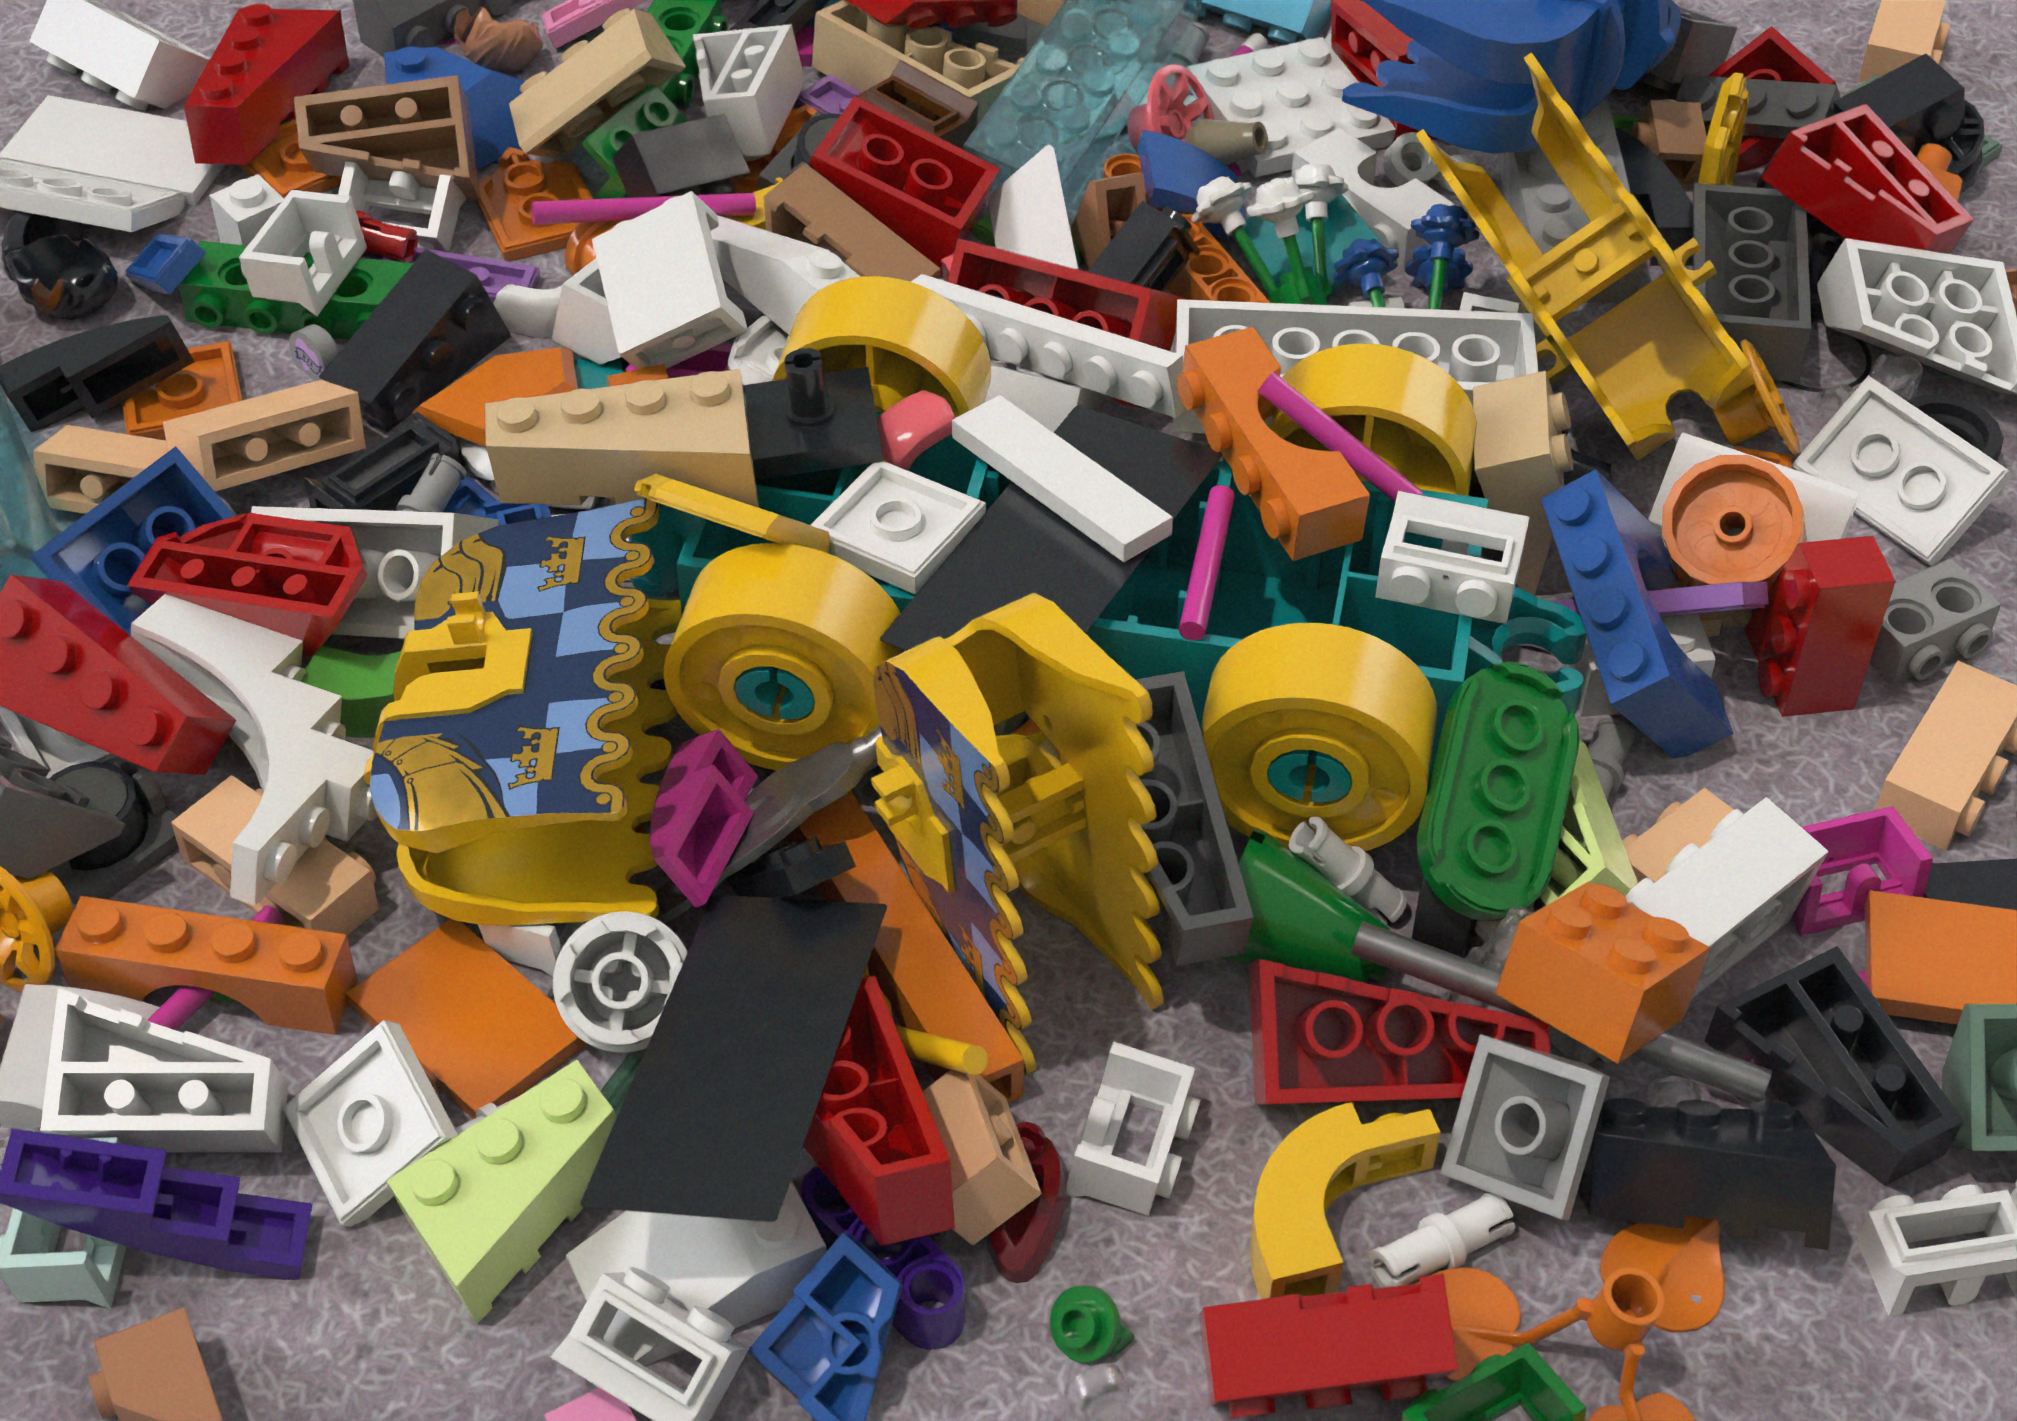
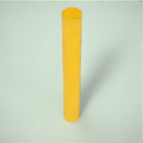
M896 1026L908 1058L971 1075L982 1073L988 1064L987 1052L980 1046Z

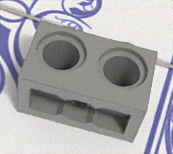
M1952 558L1899 580L1895 583L1869 664L1891 685H1895L1912 676L1917 680H1924L1933 675L1943 662L1959 655L1966 659L1973 658L1980 654L1993 638L1992 629L2001 603Z

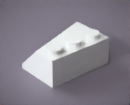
M1845 238L1817 283L1825 326L1995 392L2017 396V315L2003 262Z

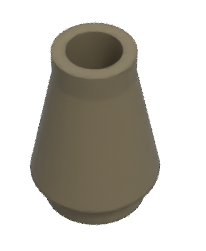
M1202 119L1196 126H1192L1187 130L1185 142L1211 154L1228 166L1250 156L1265 153L1268 146V135L1265 126L1261 122L1244 123Z

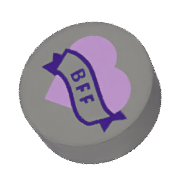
M315 324L302 328L290 336V352L297 368L313 380H320V374L339 353L334 339L324 328Z

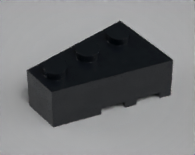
M425 249L320 374L319 378L320 380L358 392L361 417L389 432L410 416L419 405L442 391L509 339L511 334L476 274Z
M1838 946L1716 1007L1704 1041L1717 1051L1772 1070L1766 1091L1779 1102L1793 1107L1794 1110H1799L1809 1126L1884 1186L1944 1156L1964 1123L1961 1116Z
M1612 1098L1606 1100L1601 1107L1578 1192L1590 1216L1684 1229L1685 1216L1732 1222L1731 1236L1756 1240L1757 1226L1805 1233L1804 1247L1829 1250L1836 1165L1801 1112L1794 1110L1793 1107L1784 1103L1758 1101L1752 1103L1750 1109L1721 1108L1713 1102L1689 1099L1678 1102L1677 1107H1648L1645 1103L1635 1099Z

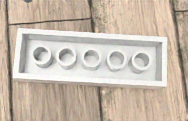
M1177 299L1174 353L1183 355V360L1185 345L1249 327L1255 328L1280 364L1281 378L1290 368L1304 358L1327 348L1348 344L1387 345L1413 352L1444 369L1463 388L1472 406L1473 387L1538 372L1533 313ZM1186 410L1178 418L1173 417L1172 432L1205 434L1204 426L1193 410Z

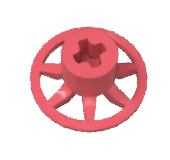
M1171 64L1163 66L1153 76L1149 86L1147 103L1133 107L1128 115V135L1137 153L1143 129L1185 141L1187 130L1192 127L1193 118L1203 112L1205 119L1214 120L1208 96L1192 72L1182 65ZM1170 75H1176L1173 90L1165 81ZM1189 84L1198 99L1185 106L1183 102L1189 94Z

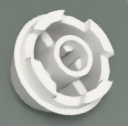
M626 911L598 916L578 928L566 941L558 955L553 974V993L557 1009L570 1030L584 1042L596 1048L620 1053L645 1049L649 1044L688 952L678 936L668 926L653 917Z

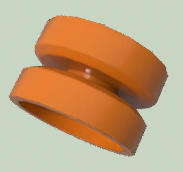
M1719 455L1695 464L1674 483L1665 501L1662 513V536L1677 579L1685 587L1761 581L1767 582L1769 590L1797 545L1806 541L1803 507L1793 483L1775 465L1750 455ZM1742 528V532L1736 536H1729L1728 530Z

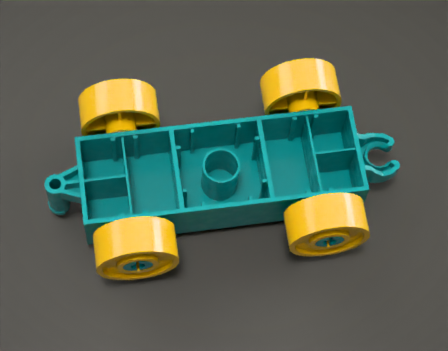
M862 276L830 284L807 300L797 314L772 381L787 379L784 363L787 354L794 350L810 348L820 352L824 373L864 367L869 368L877 418L894 404L922 390L945 398L951 406L954 418H957L985 403L991 382L992 369L989 351L979 330L952 302L934 291L912 282L891 277ZM1348 344L1316 352L1295 364L1282 377L1287 383L1424 492L1422 496L1487 508L1488 499L1468 496L1474 460V438L1477 423L1473 406L1458 382L1432 361L1397 347L1380 344ZM1277 407L1273 414L1265 421V424L1275 434L1294 445L1312 450L1330 451ZM952 434L921 453L912 463L909 472L985 502L986 512L1012 482L953 439ZM1218 461L1174 518L1172 535L1158 542L1150 549L1086 634L1135 680L1184 671L1226 822L1231 827L1250 837L1254 827L1259 828L1290 850L1289 840L1295 828L1304 821L1316 833V830L1309 825V818L1319 817L1327 824L1329 829L1350 847L1357 846L1367 851L1382 846L1396 839L1412 826L1424 807L1447 707L1457 687L1479 670L1504 662L1501 658V653L1511 646L1537 647L1554 655L1562 664L1578 663L1582 659L1587 638L1581 616L1562 604L1538 598L1516 586L1507 624L1376 598L1380 560L1393 517L1395 502L1353 469L1370 494L1363 539L1292 561L1278 538L1272 539L1266 532L1261 512L1249 494L1243 495L1239 491L1233 477L1232 468L1228 462ZM871 463L756 480L759 508L811 525ZM1223 485L1233 490L1235 499L1206 633L1200 640H1187L1180 635L1179 625L1209 492L1214 486ZM660 503V517L657 524L647 531L628 537L629 542L648 545L654 558V564L644 575L630 578L633 586L650 596H664V594L679 589L682 617L665 658L664 682L674 708L699 736L720 729L747 763L778 770L786 764L810 756L830 744L845 743L850 745L859 736L861 738L865 737L880 725L873 684L875 667L907 651L882 642L880 637L916 596L915 594L868 575L854 565L826 552L795 544H779ZM1406 532L1404 543L1441 550L1443 541L1440 538ZM1470 545L1468 556L1480 558L1482 547ZM1565 666L1551 674H1547V676L1564 693L1560 699L1565 704L1567 712L1569 713L1573 710L1575 714L1578 709L1584 679L1578 670ZM1027 715L1025 716L1021 724H1025L1027 721L1030 720Z

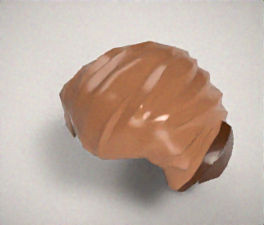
M484 7L477 9L472 17L469 16L468 8L461 11L456 17L454 39L460 44L459 48L464 52V57L474 64L509 75L525 68L535 59L543 47L538 27L533 22L531 26L528 22L521 19L500 23L493 20Z

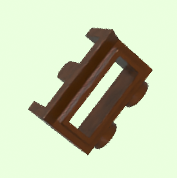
M902 60L898 62L889 78L856 96L972 155L975 154L979 102ZM906 98L919 105V113L906 107Z

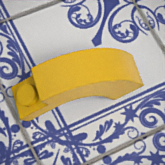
M1352 1102L1323 1111L1303 1122L1278 1145L1269 1158L1258 1183L1250 1235L1252 1274L1261 1299L1300 1294L1303 1297L1339 1293L1344 1262L1328 1226L1325 1213L1335 1200L1354 1188L1433 1169L1440 1130L1430 1109L1405 1115L1402 1113H1389L1371 1123L1362 1125Z

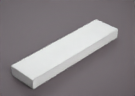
M1001 395L952 420L953 439L1122 562H1126L1172 535L1173 517Z

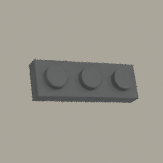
M1685 75L1675 101L1700 103L1705 131L1708 133L1722 83L1728 78ZM1746 79V88L1749 91L1750 98L1743 135L1786 139L1790 131L1834 116V101L1841 98L1837 85Z

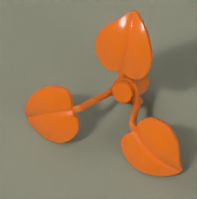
M1685 1216L1684 1229L1636 1223L1621 1230L1613 1236L1604 1248L1599 1268L1604 1284L1593 1300L1580 1298L1574 1307L1526 1332H1515L1520 1323L1521 1310L1515 1295L1500 1278L1483 1270L1466 1267L1450 1268L1432 1274L1444 1273L1458 1366L1457 1371L1444 1378L1457 1382L1468 1376L1478 1365L1477 1362H1481L1489 1356L1495 1354L1504 1356L1513 1351V1347H1520L1527 1342L1533 1345L1580 1320H1584L1587 1322L1593 1338L1600 1345L1608 1349L1623 1351L1625 1355L1618 1389L1621 1406H1603L1597 1409L1587 1421H1696L1690 1411L1678 1399L1666 1393H1653L1636 1402L1634 1385L1639 1360L1645 1353L1642 1340L1652 1326L1659 1330L1674 1333L1698 1330L1707 1325L1721 1308L1725 1281L1719 1246V1220ZM1690 1296H1699L1701 1298L1700 1303L1694 1302Z

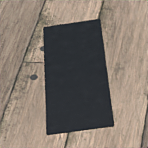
M1083 406L1074 407L1053 432L1173 517V520L1223 456L1221 452H1215L1210 447ZM1011 482L884 632L880 640L901 649L909 650L932 638L940 636L946 639L964 628L971 620L1032 593H1036L1054 602L1086 633L1153 546L1126 562H1122L1021 487Z
M731 895L712 896L580 1205L586 1208L764 1222L776 1221L885 916L887 905Z

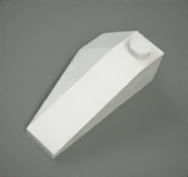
M717 215L719 226L710 231L722 279L788 335H790L800 309L816 292L835 282L861 277L843 263L840 257L827 249Z

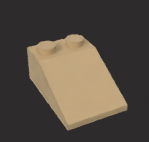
M1546 370L1473 387V409L1477 422L1474 438L1475 472L1485 499H1488L1489 509L1529 517L1516 583L1518 588L1534 596L1553 538L1541 498L1564 486V472L1573 470L1570 445L1566 434L1561 432L1571 428L1567 401L1563 392L1553 394Z

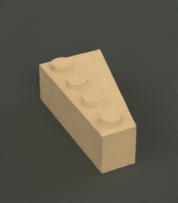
M845 0L826 7L815 14L813 68L827 76L831 74L859 91L864 92L889 78L898 62L902 60L979 102L976 146L1006 131L1032 113L1038 63L1021 57L1016 65L999 59V49L980 42L974 50L951 42L952 32L936 26L933 28L909 29L907 24L885 25ZM906 98V107L919 113V105Z
M740 369L721 372L709 371L698 375L654 381L642 380L632 384L595 389H577L566 393L529 398L519 397L506 401L485 403L486 448L500 503L582 506L588 496L607 497L609 500L614 501L615 504L643 499L644 497L638 496L637 491H634L636 482L658 474L759 508L748 415Z

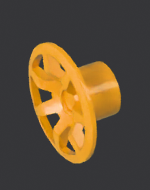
M1744 339L1741 341L1743 354L1751 364L1755 383L1717 409L1712 408L1715 416L1732 446H1736L1773 429L1779 432V435L1795 456L1800 453V443L1792 420L1763 360L1755 347L1748 340Z
M0 866V983L20 993L23 992L25 984L48 985L55 969V950L51 935L66 927L73 913L72 903L65 887L50 871L28 879L21 876L13 877ZM36 944L39 950V961L33 952L34 945ZM15 963L30 980L13 976Z

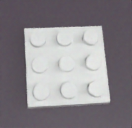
M1323 37L1187 66V69L1197 77L1206 92L1214 120L1244 123L1261 122L1265 126L1268 135L1266 152L1242 160L1255 178L1291 170L1294 151L1339 127L1373 150L1390 146L1394 141L1396 128L1388 118L1342 102L1343 89L1359 82ZM1188 84L1189 90L1198 99L1192 87Z

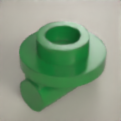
M1080 1285L1071 1287L1058 1296L1050 1314L1052 1338L1058 1349L1073 1361L1082 1363L1093 1362L1106 1357L1109 1353L1115 1357L1134 1340V1334L1120 1322L1119 1312L1112 1298L1096 1286Z

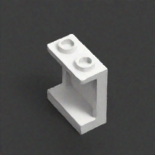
M692 191L682 196L670 198L661 206L632 220L620 222L613 229L592 239L618 353L636 369L664 364L667 369L748 331L743 311L726 296L710 232L719 226L717 214Z

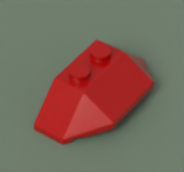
M245 513L204 524L180 537L176 532L157 537L127 586L133 594L152 605L164 594L302 640V655L313 656L337 628L368 574L356 536L348 526Z

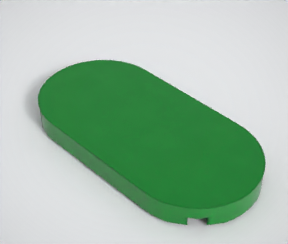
M1507 661L1481 669L1464 680L1453 693L1447 707L1417 835L1419 864L1431 889L1454 911L1481 921H1498L1514 916L1533 903L1547 888L1553 871L1579 750V725L1574 711L1572 710L1568 713L1565 704L1560 699L1564 693L1546 674L1523 663Z

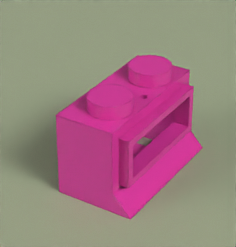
M1893 806L1802 827L1829 852L1793 913L1796 930L1800 936L1865 921L1864 905L1869 890L1924 898L1933 857ZM1877 864L1886 880L1881 881L1870 865ZM1850 870L1846 878L1844 890L1821 895L1823 883L1819 877Z

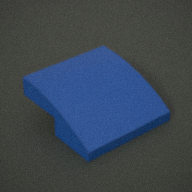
M1143 129L1137 150L1141 170L1144 173L1147 201L1152 207L1164 209L1167 206L1175 211L1194 214L1197 212L1196 196L1200 187L1221 176L1230 177L1234 183H1238L1236 174L1211 154L1180 139ZM1243 206L1240 210V213L1243 216L1244 220H1246V214ZM1202 223L1214 237L1234 240L1232 236L1227 235L1221 223Z

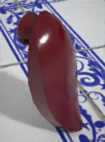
M1020 1122L1016 1124L1042 1194L985 1236L988 1252L997 1271L1006 1280L1014 1283L1028 1282L1037 1274L1053 1245L1066 1207V1181L1059 1154L1053 1142L1045 1137L1042 1128L1031 1122Z

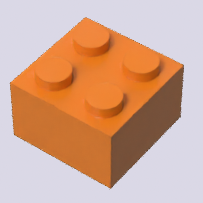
M1588 881L1519 921L1495 994L1618 1064L1684 1019L1711 947L1690 937L1686 928L1681 924L1667 918L1653 917L1627 903L1626 897L1618 890L1606 885L1592 884Z

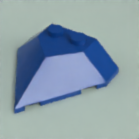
M411 46L398 51L384 52L387 84L458 75L469 101L477 171L491 163L499 164V158L508 147L522 150L518 143L509 103L522 94L520 86L525 82L524 80L474 64L438 47L419 48Z

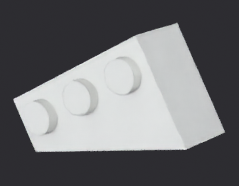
M792 25L694 34L693 39L700 70L699 77L707 117L725 113L745 161L757 160L766 154H770L805 83Z

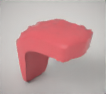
M922 390L906 397L882 413L877 418L883 461L909 471L912 463L921 453L951 435L952 420L955 418L951 406L947 403L946 399L935 393Z

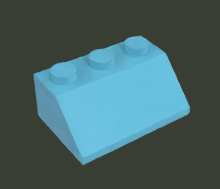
M1176 0L1179 2L1177 6L1179 11L1205 18L1207 11L1224 16L1222 20L1224 25L1249 33L1252 25L1269 30L1267 35L1269 39L1287 45L1297 43L1298 39L1303 41L1315 39L1331 20V0Z

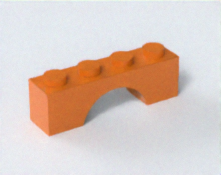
M1249 327L1185 345L1183 371L1177 377V390L1180 400L1187 410L1195 412L1203 424L1210 447L1215 452H1221L1232 468L1233 477L1239 491L1243 495L1249 494L1261 512L1262 522L1268 535L1272 539L1278 538L1292 561L1361 541L1363 539L1370 494L1340 451L1312 450L1294 445L1275 434L1264 422L1273 414L1276 406L1257 391L1273 371L1280 376L1281 366L1255 328Z
M86 896L80 897L55 948L68 987L114 994L141 1002L147 994L161 987L175 985L200 987L221 993L240 1002L258 1015L266 1025L332 1035L337 1034L348 1007L346 992L355 987L358 982L347 934Z

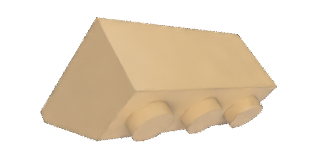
M628 8L618 11L603 23L604 32L590 42L583 40L574 44L561 55L563 63L548 74L545 71L535 74L520 86L522 94L511 101L509 106L518 143L525 154L564 159L583 145V142L591 133L649 85L653 84L659 88L686 68L652 14L637 9L630 11Z

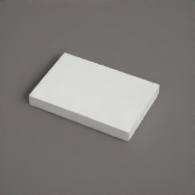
M1870 376L1863 381L1791 465L1794 470L1859 491L1854 513L1930 567L1943 558L2012 479L2011 473L2007 468Z

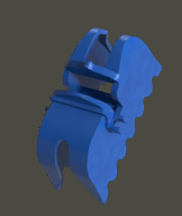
M1360 0L1368 4L1402 33L1413 39L1407 46L1406 54L1415 64H1405L1395 60L1381 62L1377 67L1376 77L1385 86L1377 87L1367 83L1351 84L1343 89L1342 102L1394 120L1418 131L1424 129L1426 134L1460 148L1491 154L1524 152L1539 147L1531 133L1538 101L1530 69L1523 59L1530 53L1535 56L1559 95L1567 102L1580 121L1604 101L1612 89L1625 90L1631 88L1648 71L1664 60L1673 50L1678 38L1681 12L1678 5L1672 0Z

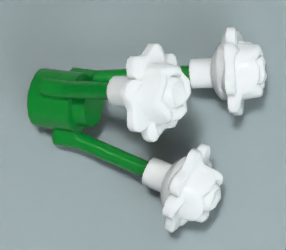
M1304 165L1301 169L1294 171V177L1275 178L1270 182L1260 185L1257 188L1256 204L1247 207L1248 215L1261 216L1266 221L1274 222L1277 237L1284 240L1292 271L1279 276L1281 287H1278L1244 229L1247 223L1240 210L1247 198L1246 194L1252 189L1250 182L1234 183L1230 177L1221 176L1199 188L1198 195L1196 196L1197 212L1191 217L1194 224L1199 222L1221 223L1227 235L1235 237L1268 293L1270 303L1329 305L1327 296L1333 293L1327 276L1324 221L1328 220L1327 204L1331 203L1337 196L1349 191L1348 184L1344 183V178L1336 176L1330 165ZM1303 206H1305L1306 221L1310 222L1312 227L1315 276L1311 266L1304 267L1295 235L1299 232L1296 215L1300 213Z

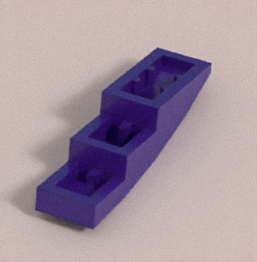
M11 1128L0 1170L1 1204L64 1228L140 1251L222 1270L282 1280H299L313 1203L238 1193L240 1177L165 1167L166 1150Z

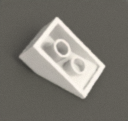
M791 1180L778 1219L774 1222L625 1211L567 1253L566 1259L586 1302L602 1273H627L630 1267H635L667 1284L670 1287V1291L666 1296L668 1300L688 1312H691L695 1305L706 1308L726 1319L735 1329L783 1309L795 1296L792 1292L826 1253V1245ZM620 1309L617 1311L603 1337L604 1342L643 1366L684 1350V1348Z

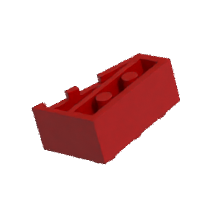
M1331 0V48L1359 83H1367L1377 87L1385 86L1376 77L1377 67L1381 62L1395 60L1405 64H1415L1406 54L1407 46L1413 39L1402 33L1368 4L1360 0ZM1388 119L1396 128L1394 141L1402 134L1419 132L1416 129ZM1428 135V137H1429L1431 140H1436V139H1438V138H1435V137H1433V136Z
M1444 1273L1419 1277V1284L1373 1288V1284L1346 1287L1347 1292L1303 1297L1300 1294L1203 1307L1199 1314L1211 1406L1228 1404L1230 1419L1275 1414L1274 1399L1305 1396L1306 1409L1318 1410L1353 1405L1351 1391L1381 1388L1383 1401L1408 1400L1422 1396V1393L1428 1391L1427 1382L1438 1381L1458 1370Z

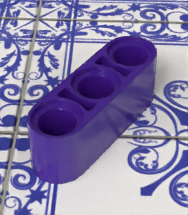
M818 1165L814 1166L805 1175L802 1182V1201L826 1245V1252L842 1233L853 1234L874 1255L879 1253L895 1255L891 1258L879 1259L902 1283L891 1325L908 1342L918 1348L927 1350L942 1349L954 1343L962 1334L965 1325L964 1275L958 1266L927 1235L881 1246ZM833 1206L846 1207L838 1211L825 1210ZM928 1301L944 1304L939 1308L931 1309L919 1306Z

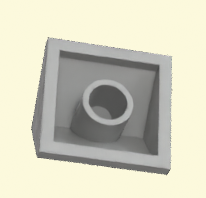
M1480 1034L1440 1174L1556 1218L1569 1220L1610 1076L1579 1061Z

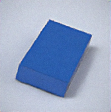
M162 233L156 234L125 270L127 272L125 275L143 289L170 295L206 254V251L192 239Z

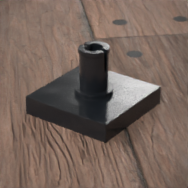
M810 348L798 349L790 352L785 357L784 363L787 379L744 385L756 480L883 461L868 367L824 373L820 352Z

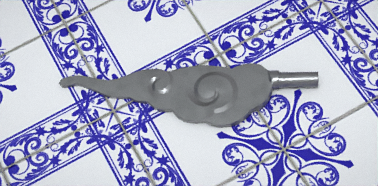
M880 725L865 737L861 738L859 736L850 745L845 743L830 744L810 756L786 764L752 790L745 799V802L754 814L713 890L721 884L722 880L741 870L775 846L802 824L813 812L844 796L859 784L864 774L878 765L875 742L882 735ZM671 879L655 892L659 904L658 916L655 919L663 924L693 906ZM552 987L548 991L547 995L550 999L555 1001Z

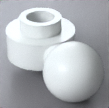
M1415 132L1402 134L1386 150L1383 158L1384 170L1387 177L1396 186L1404 185L1414 178L1425 185L1431 179H1434L1444 189L1454 192L1416 137ZM1456 154L1450 156L1456 162L1477 165L1473 159L1466 155ZM1402 160L1410 162L1414 171L1409 170Z

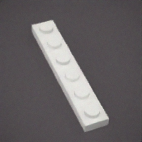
M920 274L911 281L934 291L958 307L979 330L992 358L1171 417L1178 418L1187 410L1183 406L1177 390V377L1183 371V355L924 274Z

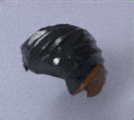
M66 234L48 236L38 239L20 250L9 252L5 256L8 269L15 279L19 293L24 301L52 318L75 320L88 316L102 308L117 290L118 272L115 270L107 254L101 251L96 244L91 243L90 238L82 239L78 246Z

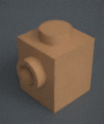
M1672 99L1650 100L1638 121L1632 123L1629 133L1649 148L1668 167L1681 184L1693 183L1701 169L1707 138L1700 103L1677 102Z

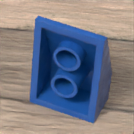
M175 446L33 553L29 558L48 580L64 582L131 636V623L151 607L152 604L133 594L127 584L157 537L174 532L180 537L204 524L234 517L235 515Z

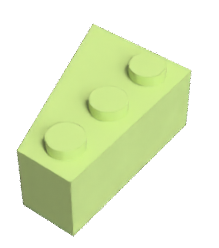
M1581 739L1552 875L1547 888L1539 897L1546 905L1588 881L1592 884L1612 887L1624 896L1638 884L1588 748Z
M578 1060L386 1180L408 1222L476 1324L493 1309L491 1303L519 1271L526 1274L540 1259L541 1256L538 1249L563 1220L567 1218L572 1222L584 1208L580 1205V1202L617 1116L612 1106Z

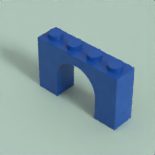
M1597 469L1541 498L1610 704L1672 758L1687 757L1733 735L1734 733L1715 681L1698 667L1677 645L1661 620L1647 592L1661 590L1678 581L1660 532Z

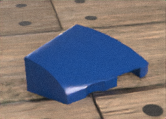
M842 1233L792 1291L795 1296L749 1347L748 1352L800 1399L798 1404L816 1421H866L902 1283L853 1234Z

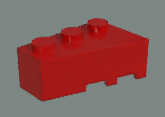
M1867 104L1790 131L1761 177L1766 183L1846 239L1950 254L1974 221L1969 213Z
M1874 536L1799 543L1768 590L1769 604H1766L1765 608H1757L1745 626V633L1759 663L1758 682L1760 690L1765 697L1774 698L1782 717L1855 709L1896 583Z

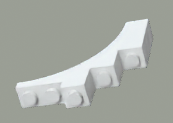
M164 594L131 623V636L237 720L229 736L244 752L256 772L263 791L261 802L250 822L233 841L230 898L256 906L275 884L281 885L288 879L297 860L309 847L316 848L322 842L325 835L347 842L366 820L373 821L378 816L370 792V785L363 780L366 761L373 756V750L345 741L346 728L343 724H340L342 696L300 682L306 674V670L301 668L302 640Z

